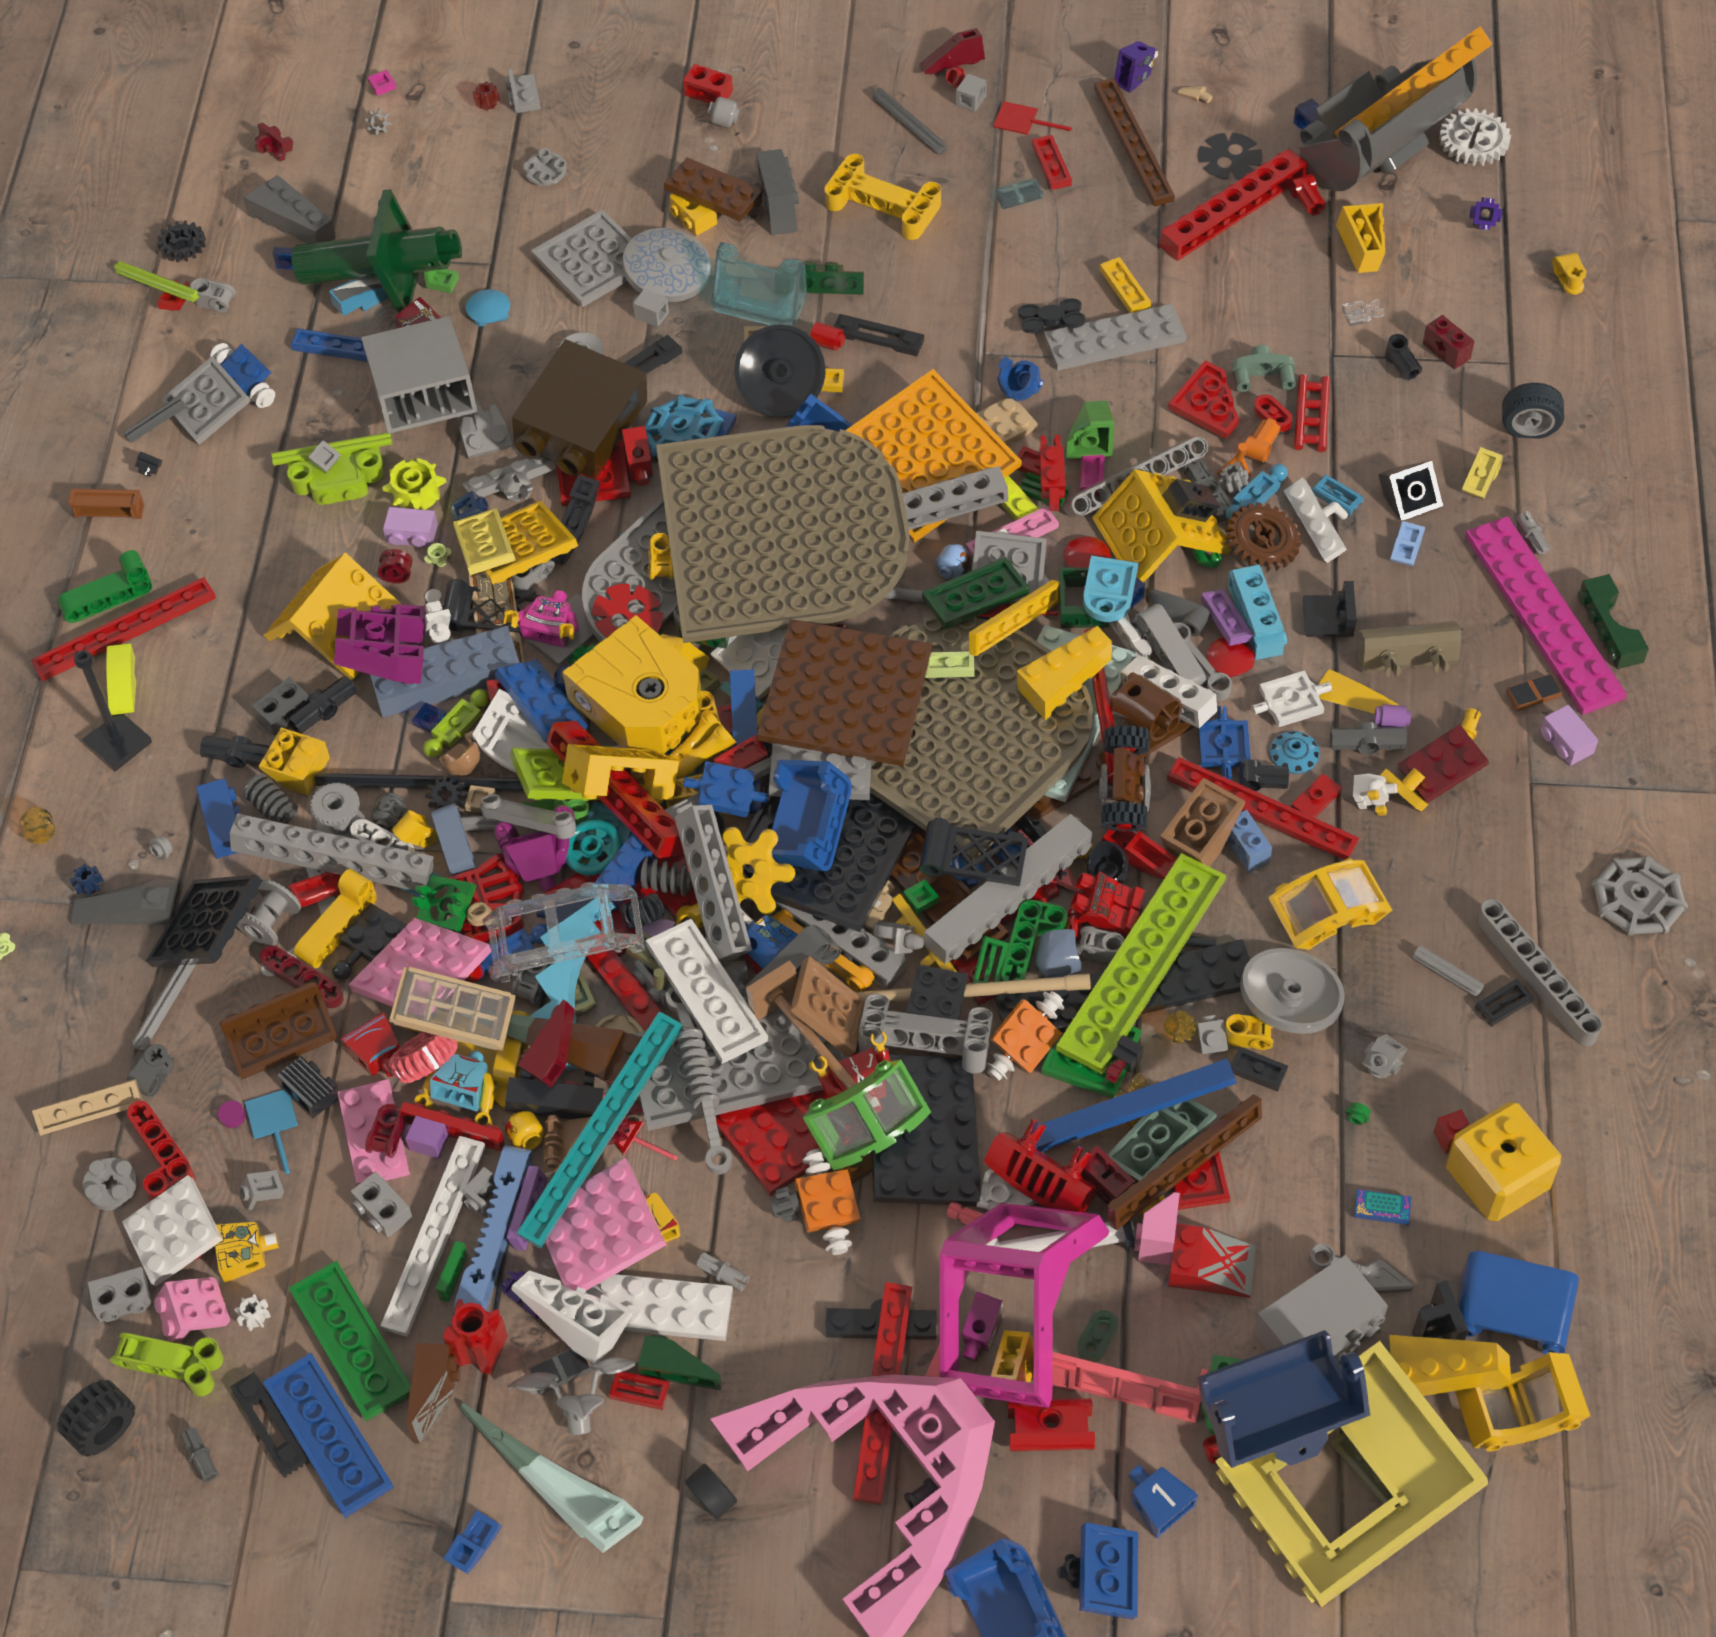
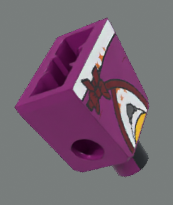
M976 1291L962 1331L963 1343L966 1344L962 1355L963 1358L978 1362L982 1350L990 1352L1005 1314L1003 1300ZM977 1331H984L981 1334L976 1333Z

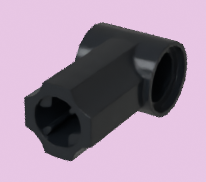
M1393 334L1388 339L1385 358L1396 366L1404 379L1408 381L1415 379L1422 372V367L1409 349L1408 339L1402 334Z
M1245 760L1239 765V784L1254 791H1259L1261 788L1288 789L1289 768L1285 766H1264L1257 760Z

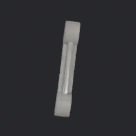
M1174 623L1179 633L1186 636L1184 641L1204 671L1207 689L1216 694V701L1227 699L1231 694V678L1227 674L1215 671L1190 640L1191 630L1186 624ZM1222 683L1227 686V689L1219 691L1215 690L1211 685Z

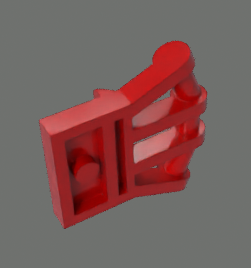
M501 853L494 855L476 869L447 877L476 885L470 906L482 902L491 908L493 914H499L508 910H517L521 915L523 914V906H521L522 894L524 893L523 886L518 882L519 875L506 866L504 856ZM494 868H498L501 873L482 878ZM504 882L509 884V886L487 893L484 891L485 888ZM512 897L511 904L491 903L503 898ZM466 914L464 923H465V922H468L467 914Z

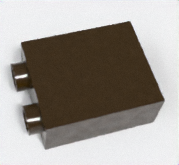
M565 339L512 416L514 445L521 454L528 458L537 459L541 456L555 462L564 473L570 476L583 474L596 480L623 439L622 429L631 427L647 402V373Z

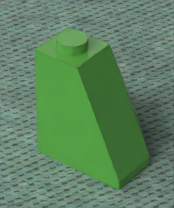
M1108 401L1084 402L1066 440V459L1090 455L1112 456L1114 420Z

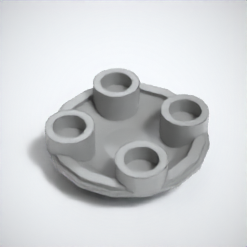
M543 148L524 164L526 178L531 183L539 186H549L562 180L566 175L567 164L560 155L551 152L548 148Z

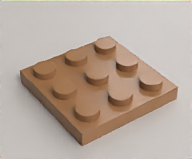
M808 956L801 964L790 1011L796 1018L811 1027L816 1034L821 1035L831 1043L835 1049L850 1057L856 1052L865 1000L811 956Z

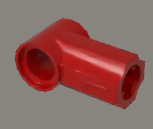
M1310 173L1289 180L1291 195L1295 199L1299 198L1308 214L1315 216L1325 209L1326 203L1317 190V183L1313 174Z

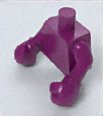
M559 805L554 809V812L558 813L570 812L575 820L573 810L566 805ZM503 821L497 823L494 828V835L500 845V849L503 850L506 866L517 875L522 876L524 881L538 879L541 890L555 887L553 874L558 873L566 862L570 838L559 839L556 837V834L543 831L520 836L517 829L511 823Z

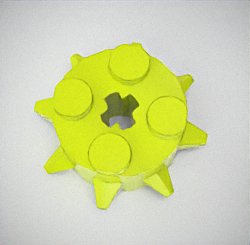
M416 458L417 461L410 459L407 463L403 460L395 465L393 469H390V483L383 486L382 489L393 494L394 502L392 505H398L400 508L425 510L431 507L436 500H439V486L446 483V478L436 476L434 471L436 464H430L428 461Z

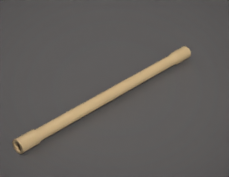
M1090 974L972 983L966 985L964 997L1055 990L1091 989ZM912 988L855 993L865 1001L867 996L871 994H882L889 999V1003L909 1001Z

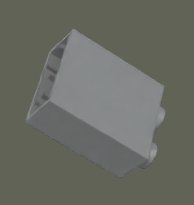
M450 316L361 337L370 375L388 434L478 412L470 375Z

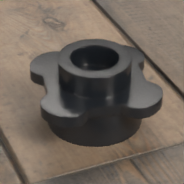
M1068 1554L1065 1556L1063 1566L1057 1569V1575L1059 1578L1067 1580L1073 1589L1080 1587V1558L1074 1554Z

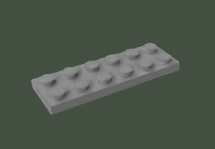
M1173 304L1091 321L1077 328L1064 327L1044 332V339L1057 371L1184 343L1187 337Z

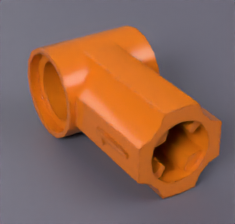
M1270 418L1262 420L1254 435L1247 438L1245 442L1247 444L1246 457L1265 463L1270 454L1272 444L1280 432V426L1275 420Z

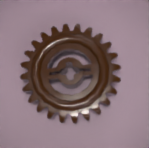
M1257 502L1255 506L1252 503H1248L1246 507H1239L1238 511L1232 513V517L1228 519L1225 532L1228 533L1225 540H1232L1228 545V549L1236 547L1233 556L1241 553L1240 563L1248 558V567L1252 566L1255 562L1261 568L1265 564L1267 572L1271 570L1272 565L1278 571L1281 563L1286 568L1289 562L1292 563L1301 546V541L1299 540L1301 534L1296 531L1298 529L1297 524H1291L1293 518L1285 517V511L1279 512V507L1276 506L1272 509L1268 503L1263 507L1260 502ZM1253 524L1255 530L1251 538H1249L1248 528ZM1275 529L1280 537L1278 546H1275L1273 543L1276 535Z

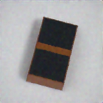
M1548 674L1508 687L1506 693L1515 709L1519 711L1559 698L1562 695V690L1553 675Z

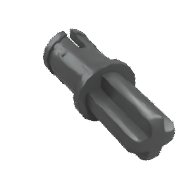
M196 1428L186 1429L181 1434V1438L190 1454L189 1461L194 1462L202 1482H210L219 1476L209 1456L211 1451L205 1447Z

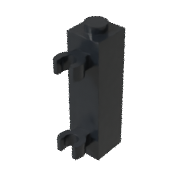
M521 1068L520 1078L509 1077L505 1111L514 1113L529 1111L534 1115H555L558 1118L572 1120L592 1117L603 1100L604 1088H595V1077L586 1072L584 1074L583 1086L554 1083L552 1088H550L541 1081L531 1080V1075Z

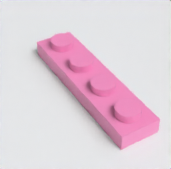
M1046 506L992 532L1006 529L1010 535L1038 538L1057 529L1059 522ZM975 540L966 543V550L972 559Z

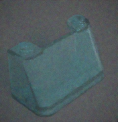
M720 242L715 259L711 296L712 308L719 313L767 325L782 324L793 326L807 299L805 262L788 259L783 261L777 270L737 260L739 256L738 248L732 244Z

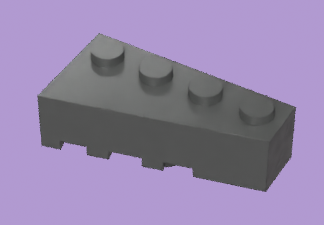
M782 149L756 152L758 172L765 206L767 207L771 235L797 232L795 204H799V199L795 189V182L792 178V171L789 167L788 157H784Z
M278 175L243 197L248 216L254 219L258 217L269 226L272 224L279 227L281 232L291 233L304 243L332 241L336 238L332 220Z

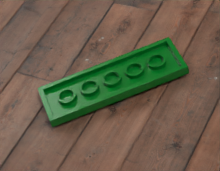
M337 1260L289 1287L290 1293L365 1422L410 1396L411 1384Z

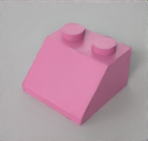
M1174 1192L1144 1213L1143 1224L1137 1223L1134 1251H1139L1138 1261L1171 1266L1180 1193Z

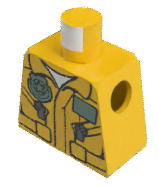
M256 1222L216 1225L223 1238L222 1241L215 1245L219 1273L224 1283L264 1268L266 1266L264 1252L279 1248L276 1232L261 1236Z

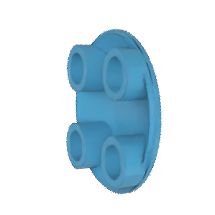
M487 289L473 294L466 303V312L477 326L504 321L509 316L510 301L504 293L498 290Z

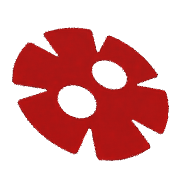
M629 584L613 585L606 588L612 600L598 595L593 604L592 615L606 617L595 622V625L607 638L618 629L611 622L615 614L625 615L628 618V622L637 615L656 633L661 628L663 622V612L649 611L660 606L661 603L652 592L641 586H637L631 596ZM631 600H640L644 604V611L640 614L631 613L628 610V603Z

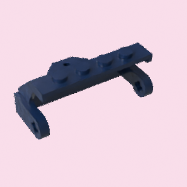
M1324 1330L1197 1377L1201 1402L1216 1435L1219 1455L1231 1468L1273 1453L1277 1459L1291 1466L1316 1457L1328 1440V1431L1371 1416L1365 1371L1359 1356L1355 1352L1342 1355L1340 1358V1368L1333 1355L1330 1334Z

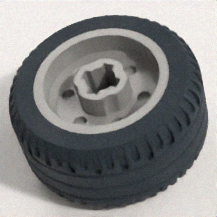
M1538 382L1525 383L1513 388L1505 395L1502 402V421L1505 429L1510 434L1519 438L1541 439L1555 433L1564 421V400L1561 393L1548 384Z

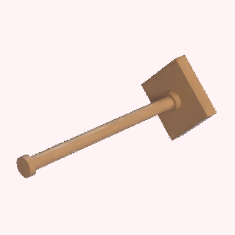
M790 960L746 987L749 1008L757 1020L780 1008L818 1055L827 1060L828 1067L847 1089L857 1084L812 1029L802 1020L796 1018L790 1011L791 1004L788 1001L793 999L797 985L796 967ZM865 1093L866 1098L870 1102L871 1096Z

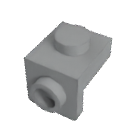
M1215 1014L1200 1016V1021L1194 1022V1027L1197 1028L1200 1053L1208 1054L1228 1051L1224 1019H1216Z

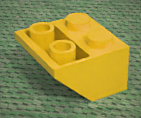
M281 728L261 761L259 768L285 789L309 796L315 785L316 773H322L330 756L325 741Z

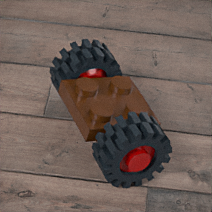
M1123 725V727L1114 726L1104 730V751L1109 754L1114 753L1113 798L1120 803L1112 802V804L1106 803V805H1102V828L1123 832L1124 830L1131 832L1147 828L1146 805H1141V801L1144 799L1142 776L1145 774V765L1143 759L1136 756L1149 752L1150 731L1146 728Z

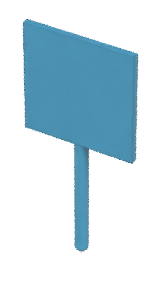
M280 1090L245 1101L254 1139L274 1134L284 1172L289 1174L290 1170L279 1132L298 1126L290 1096L284 1090Z

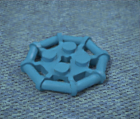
M682 394L678 395V398L659 407L654 406L650 410L651 414L644 425L650 455L658 458L657 444L716 437L719 429L724 426V420L716 412L712 400L708 398L704 400L684 397ZM705 412L709 417L703 418L701 414ZM710 427L707 435L704 436L702 434L704 429ZM659 435L661 438L655 442L653 436Z

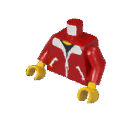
M881 1031L883 1036L881 1043L874 1041L873 1033L870 1036L871 1043L877 1048L876 1051L872 1047L839 1061L856 1083H859L876 1070L875 1067L884 1060L891 1062L888 1048L884 1047L887 1036L883 1031ZM818 1056L822 1063L820 1069H817L813 1061H810L809 1067L813 1072H818V1079L828 1097L831 1098L847 1090L833 1071L827 1067V1060L824 1057ZM886 1080L867 1092L871 1096L869 1103L875 1113L882 1109L878 1099L886 1095L885 1087L888 1086ZM851 1102L847 1104L850 1109L855 1110Z

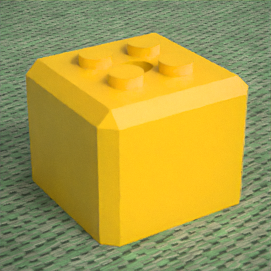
M1508 1102L1455 1134L1447 1158L1446 1169L1485 1218L1497 1222L1551 1188L1561 1162V1154L1519 1103ZM1509 1143L1515 1148V1151L1506 1153L1501 1149L1500 1145Z

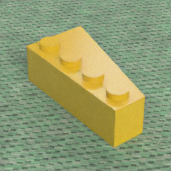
M1389 1335L1390 1355L1423 1396L1511 1382L1510 1355L1497 1343Z

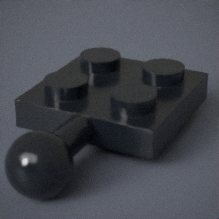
M370 903L338 937L339 943L352 950V953L345 960H339L334 963L332 967L333 976L338 980L348 979L352 975L353 965L361 957L371 962L407 924Z

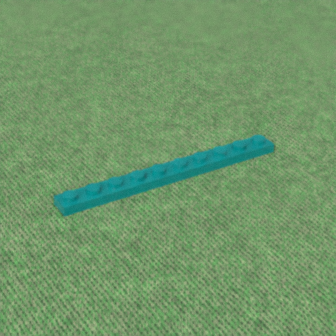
M659 1011L518 1230L517 1235L540 1249L542 1248L682 1029L681 1023Z

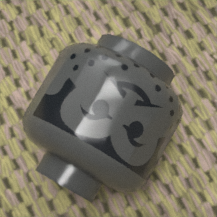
M390 792L378 796L371 810V819L376 825L387 831L393 829L406 814L407 807L404 799Z

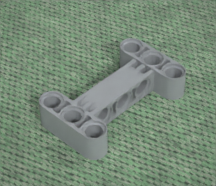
M871 994L867 996L859 1027L858 1053L872 1047L876 1051L877 1048L871 1043L870 1036L873 1033L874 1041L881 1043L883 1041L881 1031H883L887 1036L884 1045L962 1055V1068L965 1071L980 1073L985 1069L993 1017L989 1009L983 1007L973 1008L969 1012L968 1021L888 1011L889 999L885 995Z

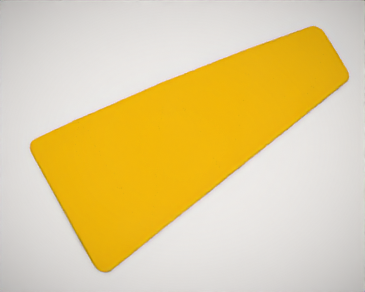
M1330 669L1327 670L1319 684H1323L1329 681L1332 687L1331 692L1319 695L1321 700L1375 714L1376 706H1382V704L1399 705L1363 684Z

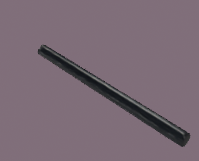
M316 773L315 785L324 786L332 783H344L350 787L428 789V784L435 787L434 777H438L442 782L443 776ZM457 776V784L463 782L466 785L462 790H469L470 786L473 785L495 788V790L524 791L520 779L515 777Z

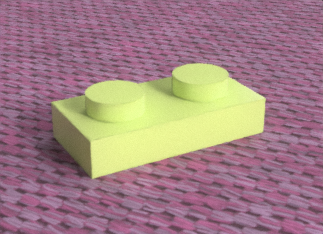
M969 651L932 652L926 678L974 677V656L970 655Z

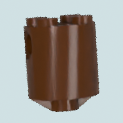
M1135 672L1130 673L1120 690H1115L1110 697V702L1113 704V715L1129 726L1148 729L1150 731L1149 738L1153 741L1164 738L1168 733L1173 732L1179 724V716L1182 709L1181 700Z

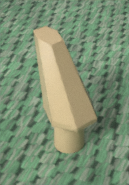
M1205 86L1183 87L1178 91V95L1196 101L1202 99L1207 103L1213 97L1206 92Z

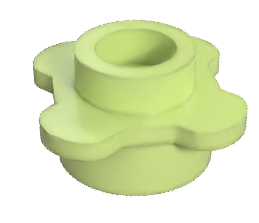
M440 543L432 544L428 548V555L424 557V560L428 564L434 563L438 567H443L446 565L448 556L452 554L451 549L446 548Z
M6 932L0 933V960L15 949V944L10 941V935Z

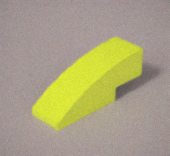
M130 643L107 646V693L110 712L112 715L132 713L135 711L136 695L135 655L132 645Z

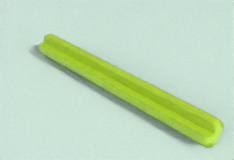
M119 261L114 265L117 274L189 302H195L196 299H199L198 291L123 261Z

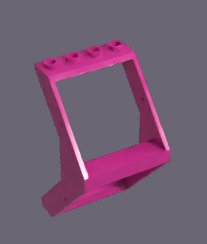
M1000 1203L945 1239L940 1252V1377L961 1378L977 1397L1049 1408L1052 1400L1053 1311L1070 1263L1105 1239L1110 1232L1098 1214ZM1014 1225L1068 1231L1040 1252L986 1245ZM969 1271L1034 1280V1383L959 1372V1298Z

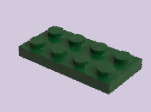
M1004 557L923 591L922 599L944 629H947L1028 595L1029 586L1010 561Z

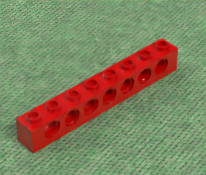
M1290 148L1282 153H1278L1267 163L1261 164L1259 168L1246 174L1236 183L1230 184L1224 191L1215 194L1202 205H1198L1187 215L1181 216L1170 226L1164 227L1160 234V247L1176 261H1179L1289 189V180L1306 175L1307 161Z
M577 721L553 723L546 744L564 763L568 744L601 746ZM625 769L623 771L611 770L607 796H598L601 801L657 858L681 855L683 847L676 821Z

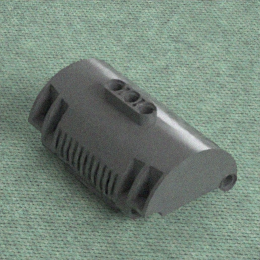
M1435 58L1416 62L1402 73L1398 68L1390 65L1375 76V79H1373L1369 70L1360 75L1315 108L1318 120H1315L1300 131V138L1304 145L1300 147L1301 153L1298 155L1307 161L1306 175L1313 174L1317 185L1327 190L1345 191L1378 167H1380L1383 174L1399 167L1429 144L1424 132L1472 96L1477 82L1474 58L1371 133L1368 127H1365L1361 121L1353 120L1338 132L1339 138H1337L1334 133L1336 130Z

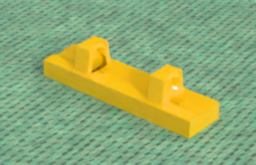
M898 894L892 900L900 910L902 917L895 923L915 926V933L924 938L927 928L904 897ZM929 949L930 954L920 962L921 965L957 972L950 961L944 964Z

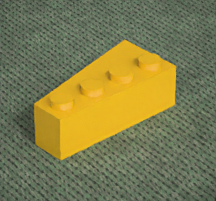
M1096 626L1017 670V689L1046 721L1056 707L1060 708L1066 702V698L1069 695L1077 692L1088 678L1091 679L1112 660V641Z

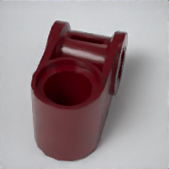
M385 1104L377 1111L372 1129L368 1133L365 1143V1151L367 1153L374 1151L387 1154L388 1158L395 1156L405 1126L400 1109L396 1105ZM396 1117L393 1122L386 1123L388 1118Z

